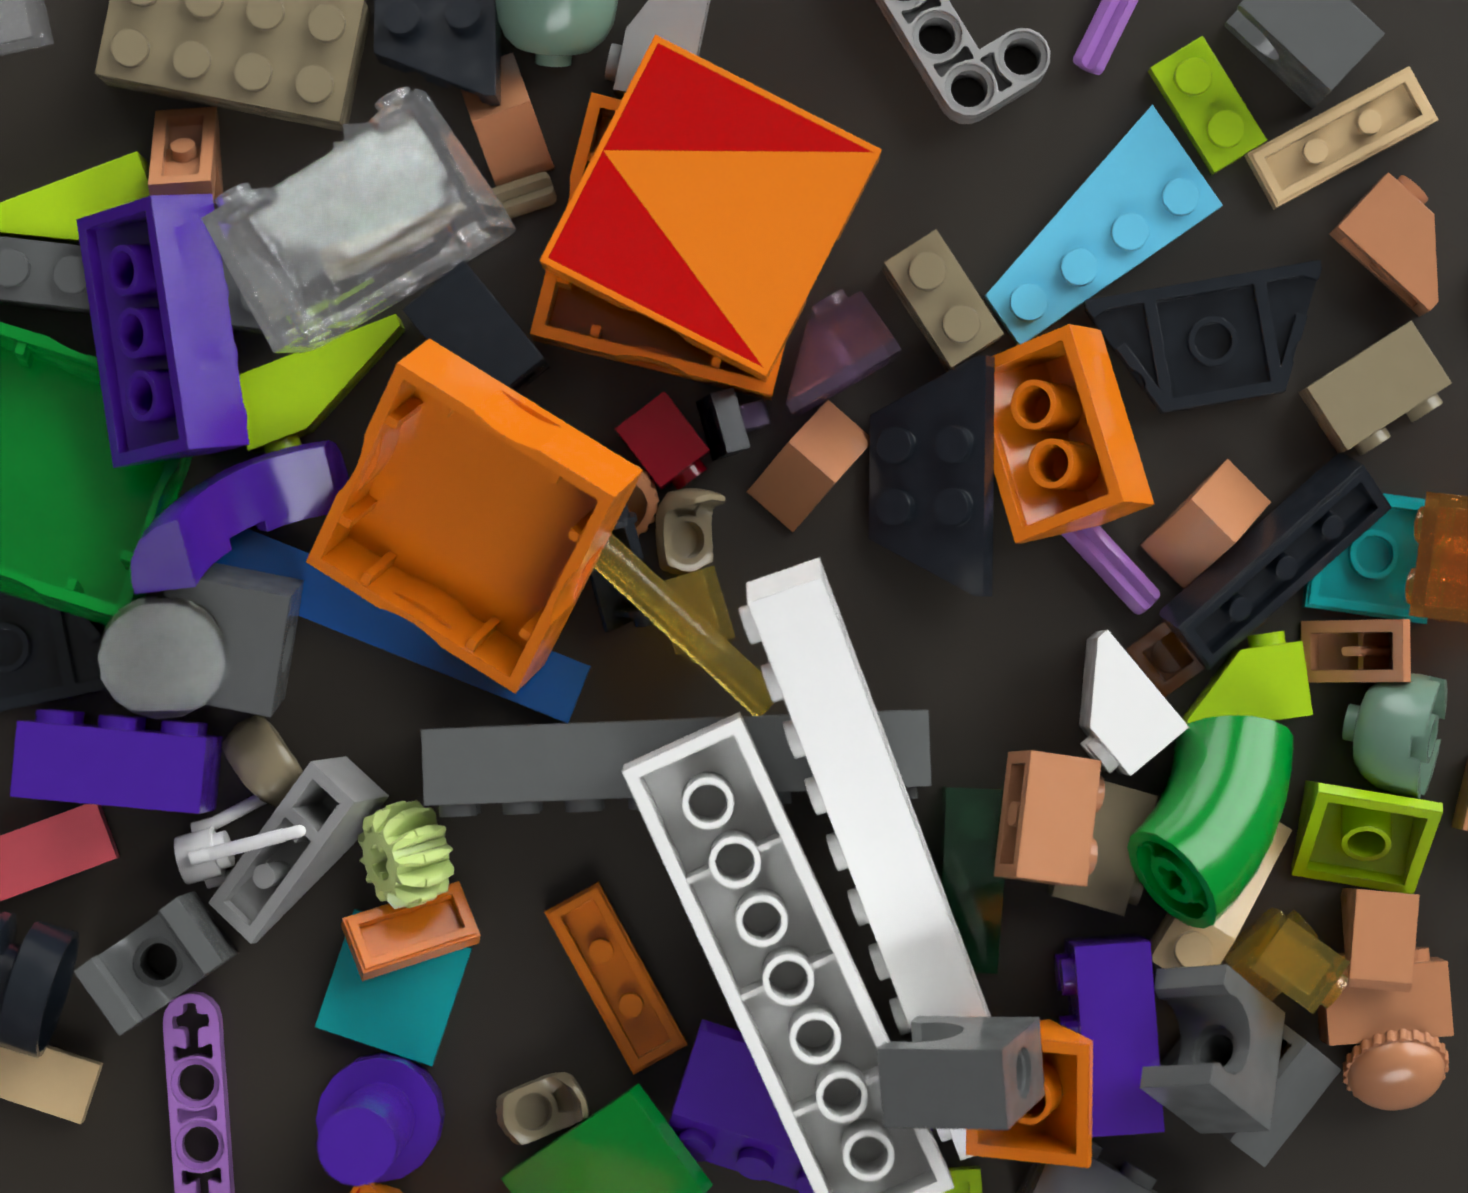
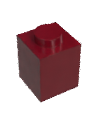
M665 391L615 428L618 435L661 491L671 483L676 490L683 489L707 470L701 460L710 454L709 448Z

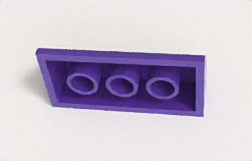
M212 194L150 195L76 219L113 468L212 454L249 445L247 411L242 398L237 364L238 350L233 337L228 304L229 290L224 277L219 243L220 230L215 216Z
M702 1019L668 1124L697 1162L706 1161L737 1171L746 1178L766 1180L798 1190L800 1193H814L741 1031Z

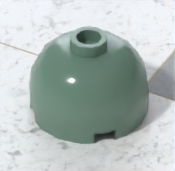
M495 0L498 22L506 39L517 49L535 53V64L546 67L572 65V55L588 53L602 43L614 25L618 0Z
M1411 673V682H1375L1368 688L1361 705L1349 704L1344 719L1342 738L1343 740L1353 742L1354 763L1362 777L1375 787L1393 794L1421 799V795H1425L1441 743V739L1436 740L1439 718L1445 719L1448 693L1446 679Z

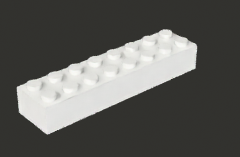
M738 712L624 764L622 773L814 1193H943L954 1188L950 1171L930 1129L883 1128L877 1048L884 1042H890L741 713Z

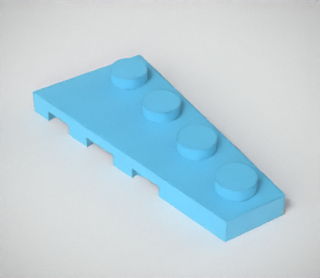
M1153 104L984 296V299L1016 345L1027 342L1083 304L1085 300L1092 298L1223 206Z

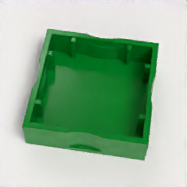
M0 322V592L133 633L146 593H134L130 561L147 527L161 512L179 498L193 457L113 468L97 357L72 350L51 337Z

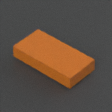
M459 881L449 884L447 892L438 895L436 899L427 901L425 904L412 908L402 907L394 909L388 903L344 917L341 923L343 933L362 981L479 944L481 937Z

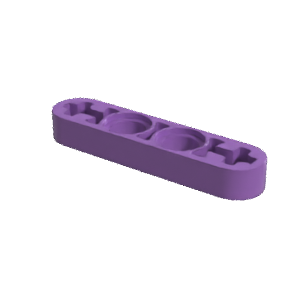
M191 991L181 994L170 1002L163 1016L175 1193H201L200 1178L188 1182L186 1171L202 1174L220 1168L221 1178L211 1177L208 1180L209 1193H235L222 1013L220 1006L214 998L204 992ZM188 1003L196 1005L197 1013L208 1014L209 1024L202 1026L198 1030V1047L211 1044L213 1055L194 1053L178 1058L177 1047L186 1049L191 1046L188 1027L178 1026L176 1021L177 1016L187 1012ZM194 1064L202 1065L212 1073L214 1088L207 1098L192 1099L183 1092L180 1085V1077L187 1066ZM198 1126L207 1127L214 1132L219 1143L215 1157L207 1161H198L190 1157L186 1152L184 1142L185 1136L191 1128Z

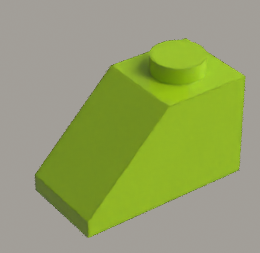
M1284 631L1247 636L1249 648L1232 650L1182 719L1188 724L1204 718L1225 715L1255 716L1273 721L1313 715L1303 641L1286 643Z

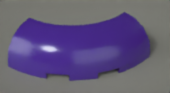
M326 440L270 452L223 470L187 491L161 512L141 536L130 561L134 593L141 594L196 587L204 573L217 560L232 550L229 539L249 527L256 525L259 530L268 532L297 521L328 515L337 493L349 480L343 456L336 443Z

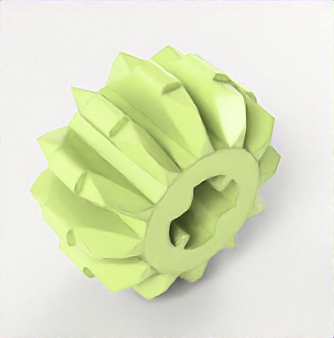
M418 800L410 802L399 801L386 805V808L376 810L374 814L364 818L363 832L358 835V843L363 849V856L359 861L365 865L367 871L366 882L375 885L376 896L380 902L387 901L394 909L402 907L412 908L434 900L438 895L448 891L449 877L454 874V866L449 860V853L453 848L447 844L445 838L446 827L445 825L437 824L436 813L432 807L424 808Z

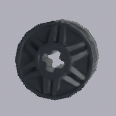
M5 911L0 914V1047L38 1058L43 1055L49 1045L66 1002L78 956L79 933L39 920L33 924L23 939L22 944H17L16 914Z

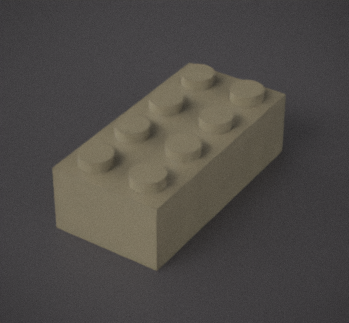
M109 0L95 74L108 86L347 132L371 12L364 0Z

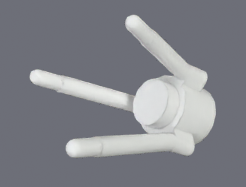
M254 794L213 817L191 822L192 833L174 838V852L179 872L187 885L205 881L208 889L221 886L232 871L226 870V868L235 866L234 855L303 837L306 833V828L303 825H296L234 841L230 840L225 830L216 832L217 829L267 804Z

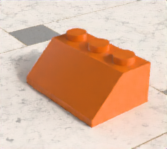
M1068 324L992 356L995 357L994 474L1015 543L1022 544L1100 526L1155 505L1101 330Z

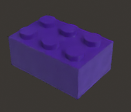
M36 709L35 720L17 721L10 797L195 814L213 811L217 808L223 736L207 735L208 723L162 720L161 730L145 729L146 717L109 714L99 715L98 725L84 724L85 712L62 709Z
M1138 933L1064 938L1065 953L1054 955L1057 991H1062L1063 996H1068L1069 1015L1059 1016V1024L1093 1040L1092 1137L1165 1132L1163 1105L1140 1088L1143 1067L1160 1066L1151 941Z

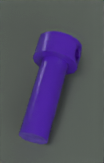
M379 1052L358 1057L334 1075L320 1096L316 1115L319 1136L317 1144L320 1163L328 1175L342 1184L361 1186L373 1182L381 1183L401 1179L424 1163L441 1137L445 1118L441 1089L429 1071L414 1060L393 1053Z

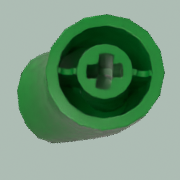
M1225 715L1204 718L1188 723L1189 728L1174 741L1172 770L1160 800L1145 822L1130 836L1127 850L1130 864L1140 883L1154 901L1165 911L1188 926L1205 929L1214 925L1238 900L1254 878L1273 842L1286 803L1292 772L1293 734L1288 727L1270 719L1255 716Z

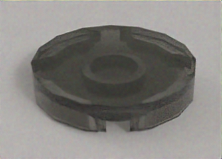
M158 595L141 597L120 608L105 626L98 652L101 680L113 699L134 714L154 719L183 717L204 706L220 686L226 665L223 634L212 616L190 600L174 597V600L168 598L157 599Z

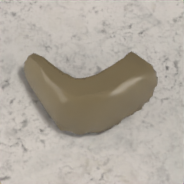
M683 488L666 493L658 506L655 519L656 547L661 570L684 576L713 562L712 513L716 506L726 502L724 495L699 488Z
M254 715L244 719L242 722H238L222 743L224 754L242 783L261 801L275 808L279 806L303 773L300 764L286 746L278 731L264 716Z
M567 1072L543 1075L502 1093L496 1100L498 1125L504 1134L516 1145L529 1144L584 1121L589 1115L588 1102L581 1086L574 1076Z

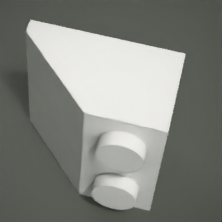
M1108 630L1096 631L1086 639L1079 727L1088 737L1080 745L1091 759L1102 761L1101 770L1103 772L1111 773L1116 770L1120 774L1131 776L1189 728V726Z

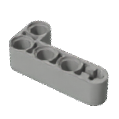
M875 0L943 113L950 120L959 124H973L981 121L1029 92L1041 82L1050 64L1051 51L1047 41L1040 33L1032 29L1017 28L1009 31L979 49L949 0ZM930 26H940L951 35L953 46L945 53L932 54L921 46L919 41L920 32ZM1016 46L1025 47L1035 55L1037 69L1027 75L1013 73L1006 66L1004 53ZM971 78L982 86L985 93L984 101L974 107H964L954 100L951 86L957 80Z

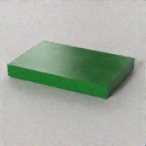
M639 1083L512 1168L501 1178L511 1193H706L713 1186L712 1182Z

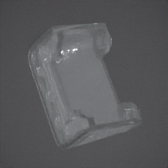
M405 86L390 92L375 103L378 113L370 120L372 128L272 188L264 187L252 190L249 183H243L227 190L215 200L219 208L201 218L274 353L308 352L330 343L443 277L462 260H465V262L470 261L499 244L516 231L504 206L425 91L415 89L411 92L410 88Z

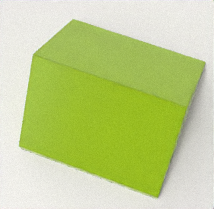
M1306 780L1292 861V875L1389 892L1414 894L1443 814V803Z

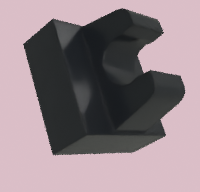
M734 387L710 393L696 402L712 461L734 456L750 448L747 432L755 431L771 424L765 399L739 405Z

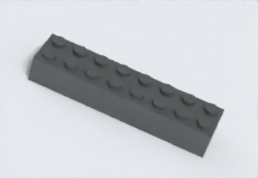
M929 710L877 711L909 798L918 799V787L932 786ZM790 714L742 716L781 803L791 804L792 792L807 791L805 779L812 777L813 774L806 756L795 759L790 749L783 727V722L792 720ZM727 717L422 729L424 806L439 805V817H465L480 814L481 804L502 803V815L540 813V811H543V801L565 800V812H593L605 809V799L628 798V810H639L622 773L624 764Z

